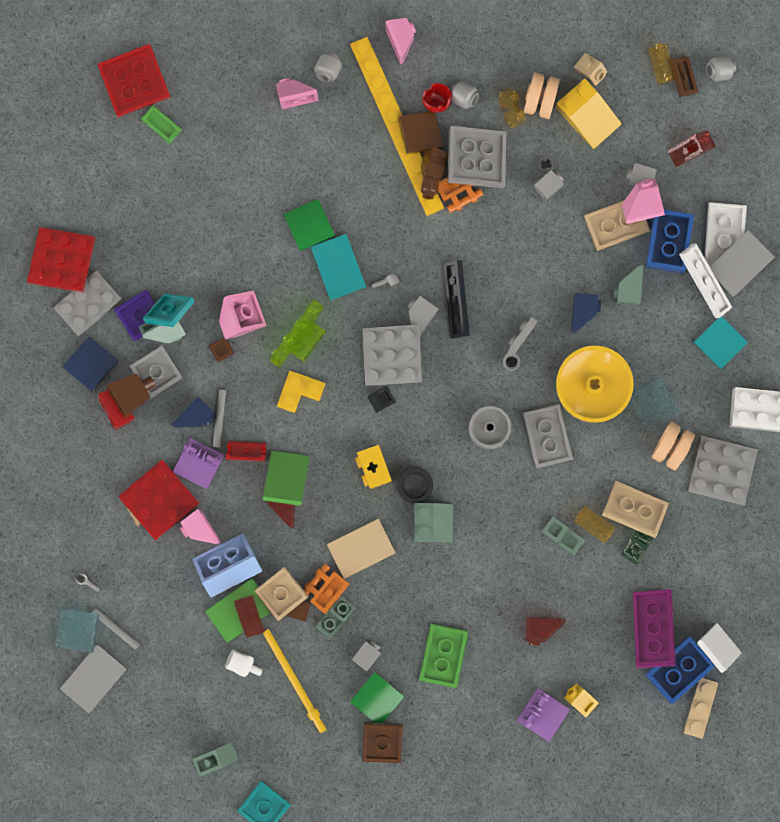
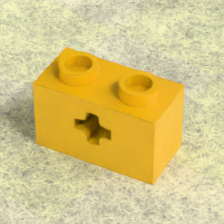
M379 445L357 452L358 457L355 460L358 468H363L365 475L361 477L365 487L369 486L370 489L392 482ZM373 462L374 465H378L375 473L367 470L370 467L369 463Z

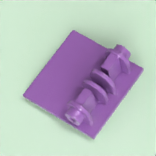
M190 438L188 443L185 444L184 451L173 472L207 489L224 455Z
M537 688L517 721L550 742L570 709Z

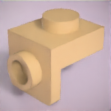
M587 53L574 66L578 73L590 79L595 86L604 79L607 73L602 62Z

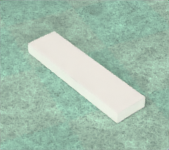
M691 244L679 255L715 318H720L732 306L697 244Z

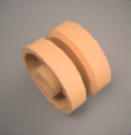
M534 72L525 98L524 113L535 114L539 104L541 105L540 117L550 119L560 78L549 77L546 87H543L544 74Z
M671 421L660 438L651 458L660 463L666 458L667 454H670L666 461V466L676 471L688 454L695 433L685 430L677 438L680 432V425Z

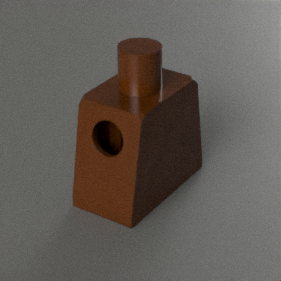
M133 374L107 384L106 389L126 419L150 399L148 390L156 385L151 376L141 381L137 374Z

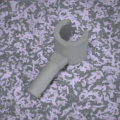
M391 274L381 281L372 283V287L375 288L386 283L393 287L400 281L396 275Z
M79 570L78 572L83 578L77 579L74 577L75 581L79 585H88L98 592L100 588L90 582L86 574Z

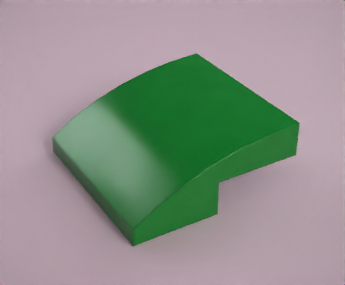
M318 199L283 214L300 251L335 236Z
M374 672L350 702L375 723H383L405 696Z

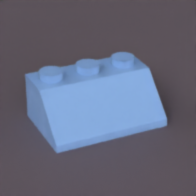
M244 533L192 559L201 582L210 597L220 594L262 572L260 564Z

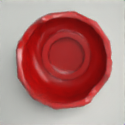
M433 83L428 90L424 91L422 104L433 113L444 112L450 106L452 92L443 83Z

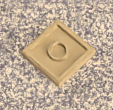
M283 567L255 590V593L277 621L281 620L309 597L286 567Z

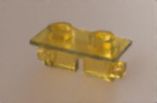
M657 43L654 45L655 47L648 48L658 85L674 81L669 63L671 58L667 44Z
M505 88L506 92L501 91L498 93V100L502 110L509 108L508 112L503 113L507 126L513 129L517 127V124L525 125V114L519 108L517 92L513 91V89Z
M586 506L582 508L573 521L604 544L616 529Z

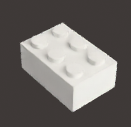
M735 387L732 391L729 427L780 432V392Z

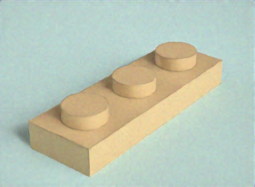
M704 678L698 681L683 733L703 739L718 682Z

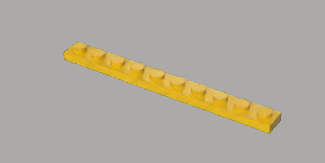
M368 37L351 43V49L426 216L443 210L444 207L438 193L432 200L422 197L421 185L424 179L421 171L422 157L419 152L406 153L398 122V117L403 115Z

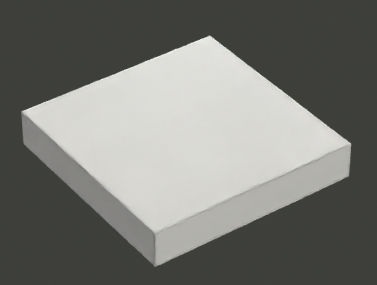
M718 623L712 626L697 642L721 673L726 671L742 653Z

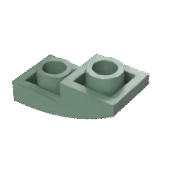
M340 596L315 628L331 639L356 608L344 597Z

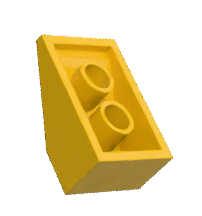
M585 78L565 95L555 107L593 149L621 125V122L603 98Z

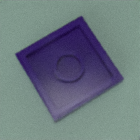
M147 289L114 309L134 342L143 337L139 326L145 323L143 320L144 316L155 305Z

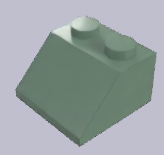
M415 503L414 542L453 543V504Z

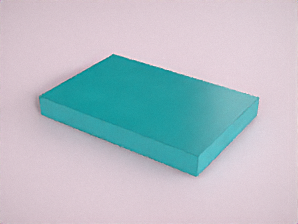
M347 234L311 247L330 301L366 288Z

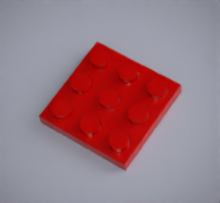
M150 44L97 64L118 118L171 98Z
M39 227L27 283L84 293L96 238L89 235Z
M163 460L118 496L155 541L199 505L196 498Z

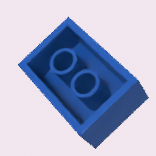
M664 210L665 215L654 217L652 220L645 268L683 274L686 266L679 254L689 247L694 214Z
M686 636L675 646L676 666L651 667L644 674L670 704L676 702L715 667L714 663L690 636Z

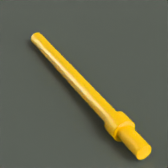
M269 629L262 632L308 711L307 715L310 721L313 720L320 733L324 732L327 729L319 717L318 709H315L272 633Z

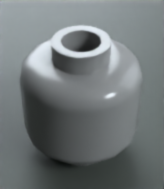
M333 53L323 54L319 57L314 67L316 77L322 82L334 81L342 68V64L337 55Z
M728 56L713 57L706 65L708 77L715 82L730 80L736 71L735 62Z
M460 81L450 89L452 92V103L464 109L474 107L478 101L479 94L477 93V88L469 83Z

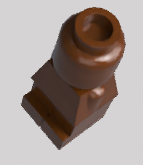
M432 147L424 152L421 166L422 177L424 178L422 180L421 193L423 194L422 197L428 200L434 199V196L438 193V180L441 179L446 169L445 163L448 159V153L436 147Z

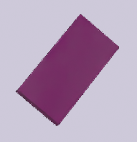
M672 590L633 592L636 668L676 666Z

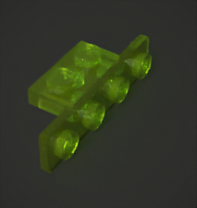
M314 299L307 306L306 311L295 322L292 330L272 353L269 361L276 367L280 368L290 354L305 362L326 334L323 328L314 323L324 309L317 300Z

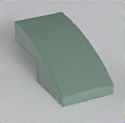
M552 517L542 530V533L573 556L576 555L585 542L582 537L555 517Z

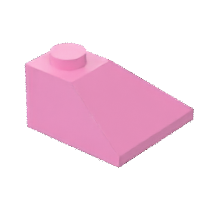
M407 18L385 22L387 35L400 65L404 63L414 40L413 33H416L413 23H409Z
M286 78L276 84L282 109L319 101L317 90L299 81Z
M644 179L637 183L623 202L622 208L627 224L665 215L656 179Z
M254 290L224 297L219 323L225 339L238 337L267 326Z
M197 509L180 522L182 524L180 529L186 538L189 536L194 540L218 545L222 543L201 510Z

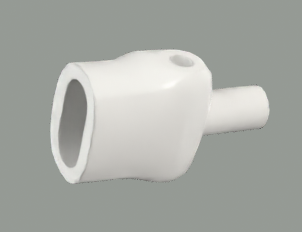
M234 649L229 654L225 664L226 669L243 677L247 676L249 672L260 676L263 670L253 665V657Z

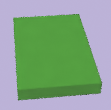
M271 451L263 501L302 505L309 456Z
M253 578L205 611L227 643L271 613L255 593L259 586Z
M431 623L419 680L457 688L469 631Z

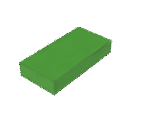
M154 105L141 118L146 125L169 144L182 131L179 126Z

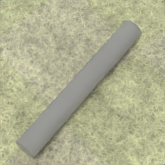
M219 390L212 447L220 448L226 390Z
M95 608L91 614L135 650L140 646L138 641L100 610Z

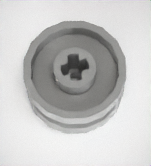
M485 406L478 409L472 415L469 423V435L472 441L483 449L501 447L508 440L511 433V421L508 415L502 409L495 406ZM488 424L493 425L494 429L492 431L487 430L486 426Z

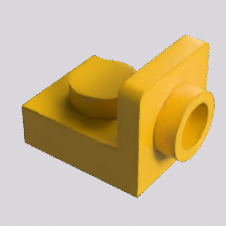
M578 684L571 687L564 696V699L585 717L598 704Z

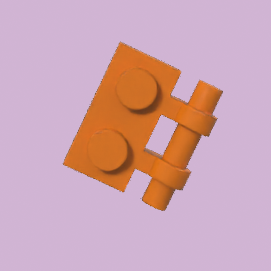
M447 177L439 182L438 193L443 202L449 199L452 200L453 203L447 206L449 213H452L455 210L463 209L462 207L470 202L478 201V198L483 196L481 189L473 192L471 187L474 185L448 183ZM466 190L468 195L458 200L456 195Z
M324 564L321 569L318 568L314 578L304 586V591L308 596L310 593L315 595L310 602L324 614L330 610L350 585L336 572H333L329 577L327 572L331 568L327 564ZM323 579L325 581L324 585L320 590L316 589L315 587Z

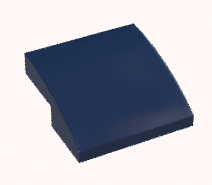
M89 336L69 358L63 368L92 392L118 363V360Z

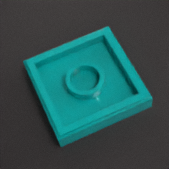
M164 293L144 316L143 320L146 324L173 328L195 301L189 296Z
M721 316L693 343L721 370L748 342Z
M261 780L237 812L250 822H278L291 806V803Z

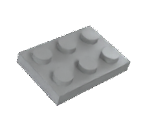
M96 270L86 279L84 293L72 291L54 309L77 336L80 337L122 299Z

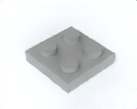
M163 346L130 365L134 374H137L141 381L149 376L154 380L156 386L148 390L150 399L183 379Z

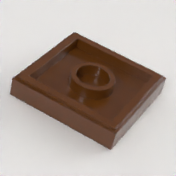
M430 111L398 117L407 154L424 152L432 147L438 149L444 147L435 113Z
M364 722L362 762L401 763L403 724Z

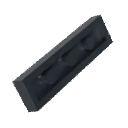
M462 260L443 263L451 339H458L470 336Z

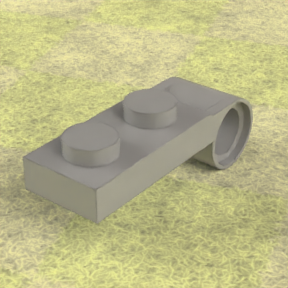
M531 317L529 321L525 319L519 328L522 330L518 336L514 335L508 343L511 347L502 362L505 370L513 372L518 369L520 358L515 353L538 321ZM512 357L516 360L517 365L509 367L506 364V360Z

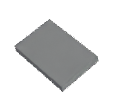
M747 230L710 266V269L718 283L734 297L775 257Z
M560 404L522 413L536 469L573 460Z
M97 644L62 685L60 690L90 714L127 668Z

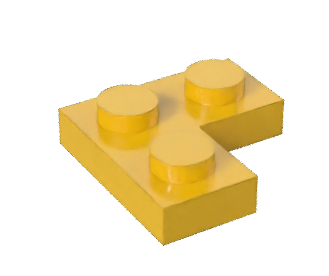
M289 371L277 407L295 413L301 395L320 401L326 383Z

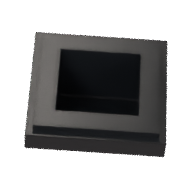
M387 386L367 396L376 413L396 403Z

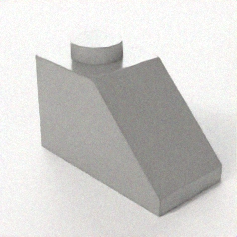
M419 296L418 299L413 298L408 307L410 308V324L419 325L421 336L439 309Z

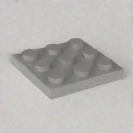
M451 126L449 128L448 183L504 188L506 132Z
M419 325L362 328L365 386L422 383Z
M701 436L688 492L745 506L758 450Z

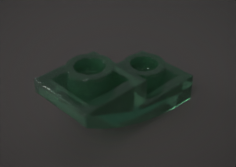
M636 530L620 555L637 565L654 537Z

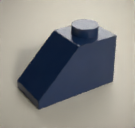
M575 293L571 333L575 334L593 319L597 312H600L601 300H598V295Z
M197 397L171 425L175 428H203L205 425L208 427L215 420L213 416L216 413Z

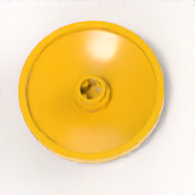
M603 346L583 347L570 354L562 363L556 379L557 395L562 406L573 417L590 423L605 422L616 417L628 405L633 393V375L624 358L612 349Z

